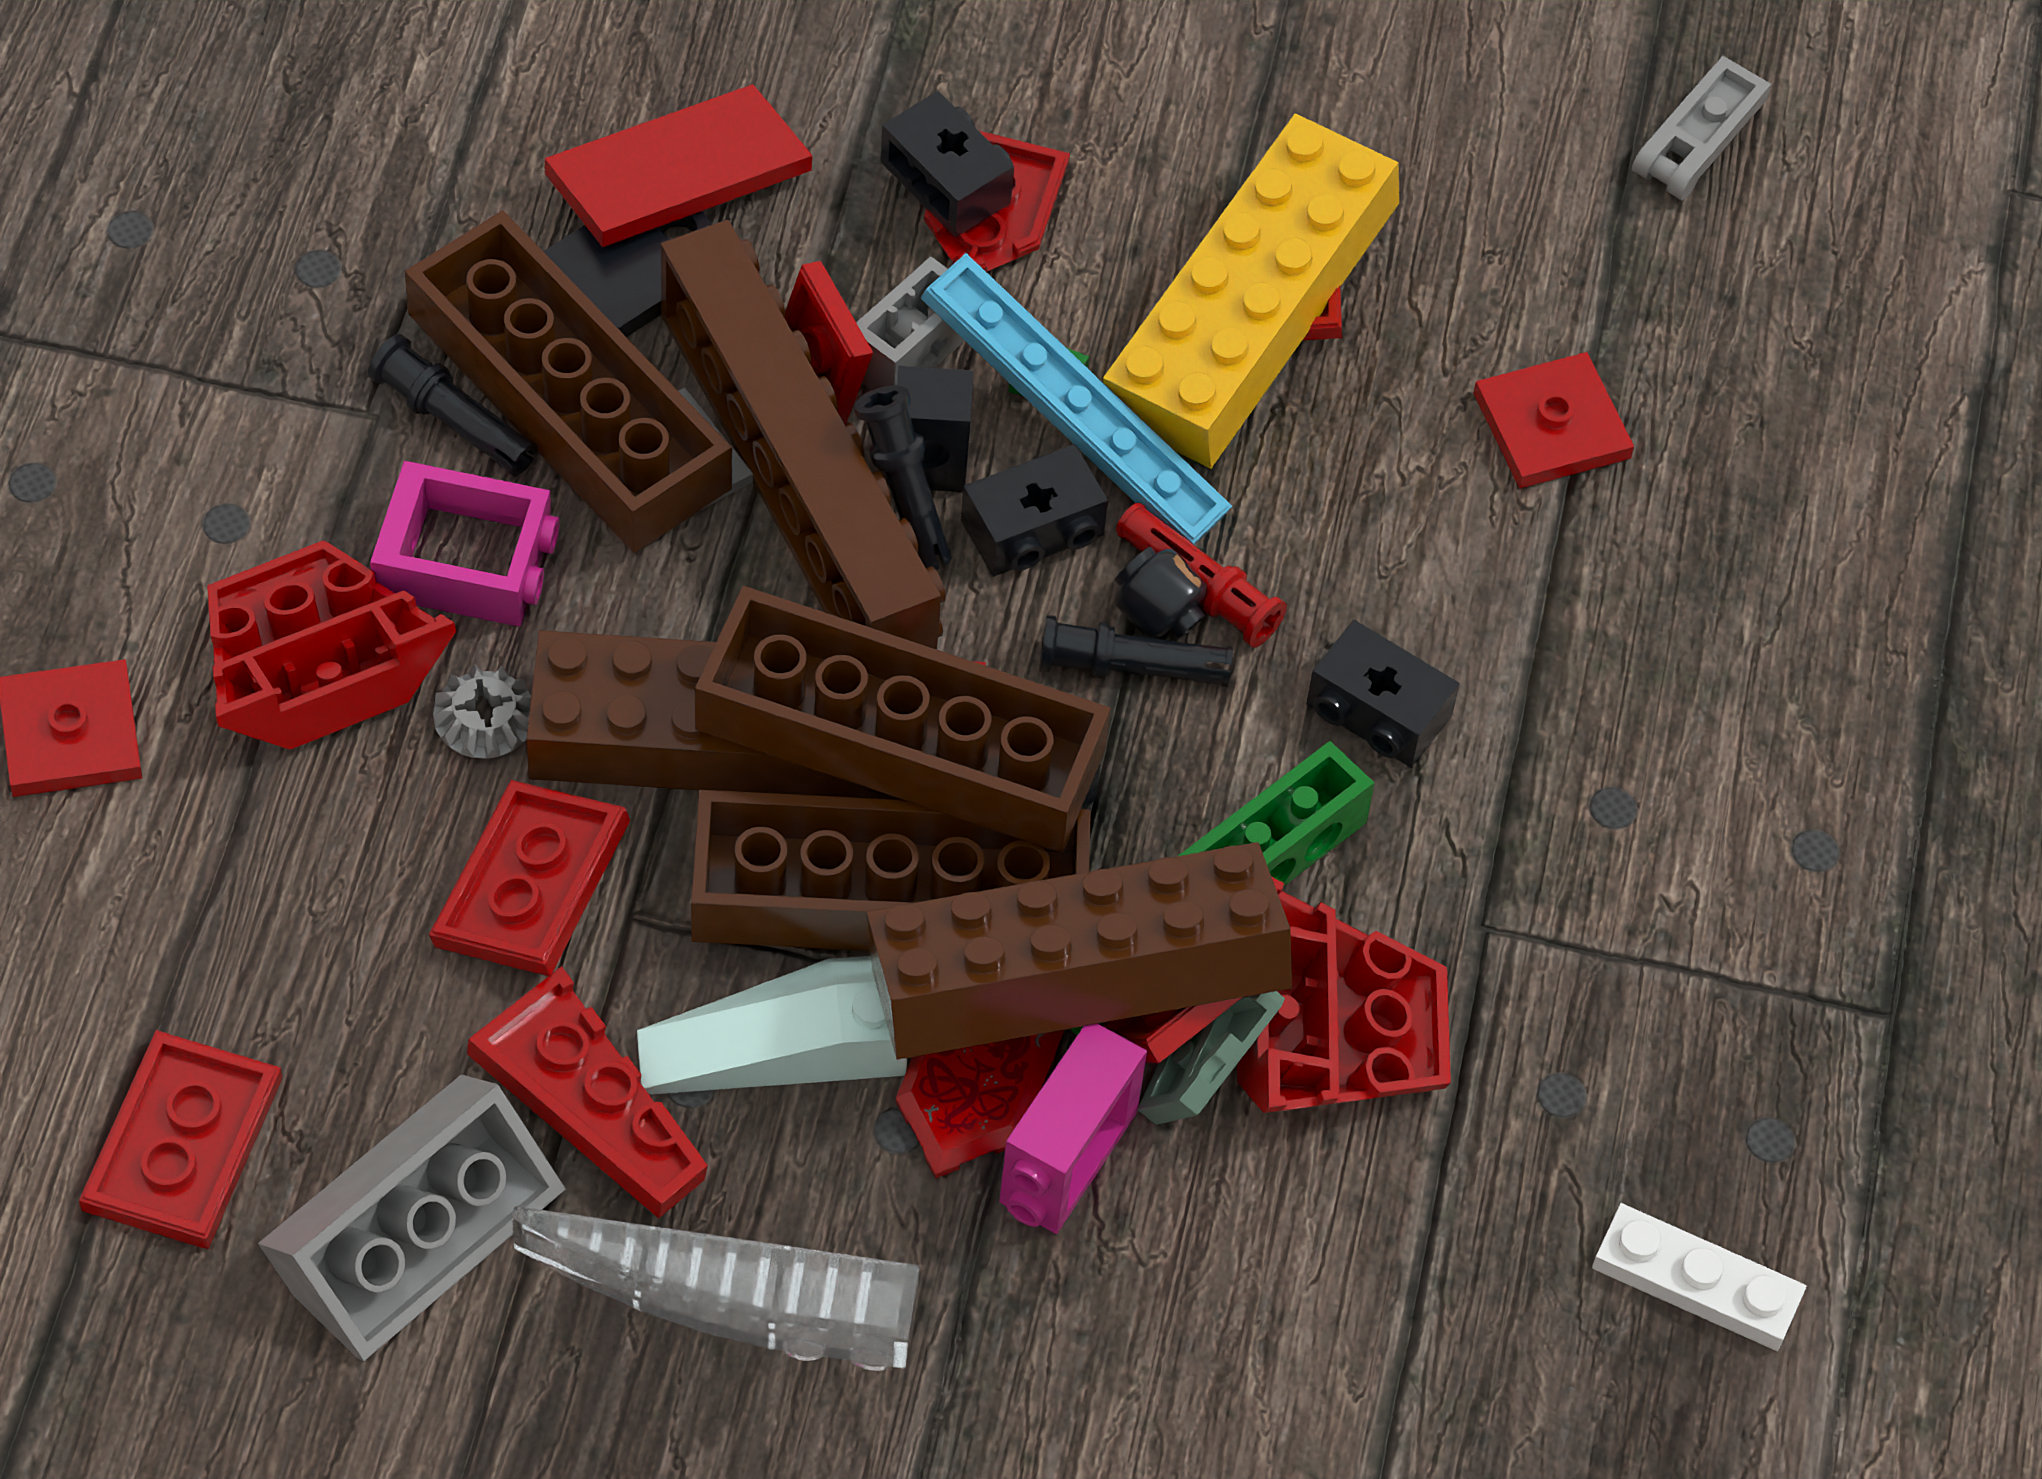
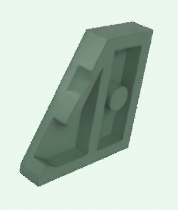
M1277 991L1242 997L1158 1064L1137 1110L1155 1125L1197 1116L1281 1008L1285 998Z

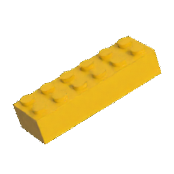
M1295 113L1104 375L1103 383L1174 451L1211 469L1309 332L1315 318L1319 317L1326 308L1328 299L1335 289L1343 284L1399 205V162Z

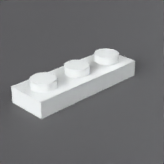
M1620 1203L1592 1266L1594 1270L1775 1351H1779L1807 1287L1803 1283Z

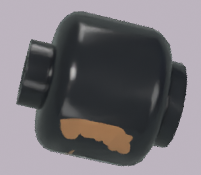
M1151 546L1135 557L1114 579L1120 586L1114 597L1116 606L1146 638L1160 639L1171 632L1177 640H1180L1205 617V614L1198 606L1206 597L1207 585L1180 554L1173 549H1163L1156 553Z

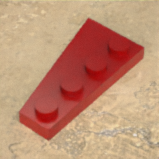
M561 966L552 973L551 977L544 979L470 1037L466 1054L659 1219L705 1180L708 1165L663 1103L654 1102L640 1083L641 1073L628 1056L623 1058L620 1056L605 1035V1024L592 1007L585 1008L573 991L574 982Z

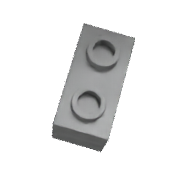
M931 256L856 322L873 351L862 381L871 390L888 385H897L898 366L935 368L965 341L921 299L925 289L948 270V268Z

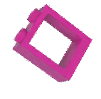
M404 461L370 561L371 570L375 572L376 581L394 593L404 590L414 596L417 606L520 627L527 603L537 605L544 581V568L539 567L543 552L552 554L555 550L559 535L560 518L551 516L550 490ZM428 508L522 527L507 576L413 557Z
M1099 1024L1087 1025L1082 1028L1006 1141L999 1202L1006 1206L1013 1217L1028 1226L1038 1227L1041 1225L1055 1234L1059 1232L1137 1114L1147 1050Z

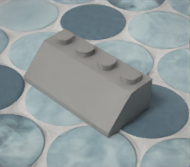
M460 1075L262 1239L258 1245L292 1295L357 1359L365 1361L566 1189L499 1085Z

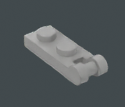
M1722 56L1642 147L1633 163L1632 171L1646 180L1652 177L1667 185L1666 191L1681 201L1685 200L1702 174L1768 99L1772 84ZM1670 151L1685 158L1680 165L1666 157Z

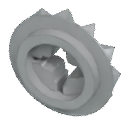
M474 665L470 673L461 677L451 674L447 686L442 692L436 693L433 711L435 729L448 747L462 755L472 758H495L508 754L522 745L527 739L531 694L527 690L523 678L516 680L508 676L502 666L496 672L482 671L477 665ZM478 696H484V699H488L489 705L495 707L492 712L493 717L490 718L491 727H485L484 719L480 718L478 711H474Z

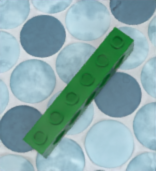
M1329 741L1178 856L1259 842L1271 877L1283 882L1285 886L1367 823L1375 782ZM1084 1026L1070 1029L1078 1036Z

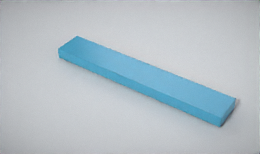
M967 253L925 289L921 299L1135 503H1142L1148 511L1177 533L1187 538L1193 545L1198 543L1229 512L1232 505Z

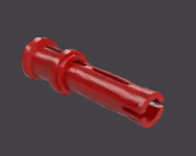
M1142 503L1133 504L1122 515L1116 526L1117 536L1125 539L1141 552L1150 546L1156 553L1163 549L1177 551L1207 585L1206 597L1201 602L1203 610L1211 617H1223L1243 633L1244 642L1250 647L1256 648L1262 645L1277 630L1285 616L1287 604L1279 597H1267L1247 582V574L1241 568L1231 565L1222 567L1193 545L1187 538L1177 533L1148 511Z

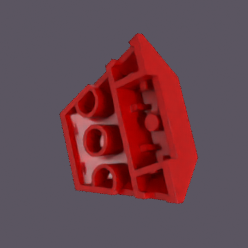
M325 540L207 585L210 636L214 654V665L212 667L216 686L217 703H215V713L218 727L291 750L404 705L410 701L455 635V623L442 614L436 618L417 607L415 597L406 591L394 593L378 583L374 571Z
M1272 877L1291 929L1292 988L1277 991L1285 1000L1278 1012L1237 1063V1083L1263 1113L1446 1089L1451 1083L1447 967L1378 931L1367 935L1336 919V910L1320 902L1316 907H1313L1282 891L1284 883Z

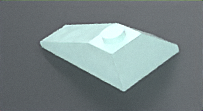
M871 956L826 959L637 1030L639 1068L642 1075L641 1084L649 1095L905 1076L907 1069V1058L896 1060L872 972Z

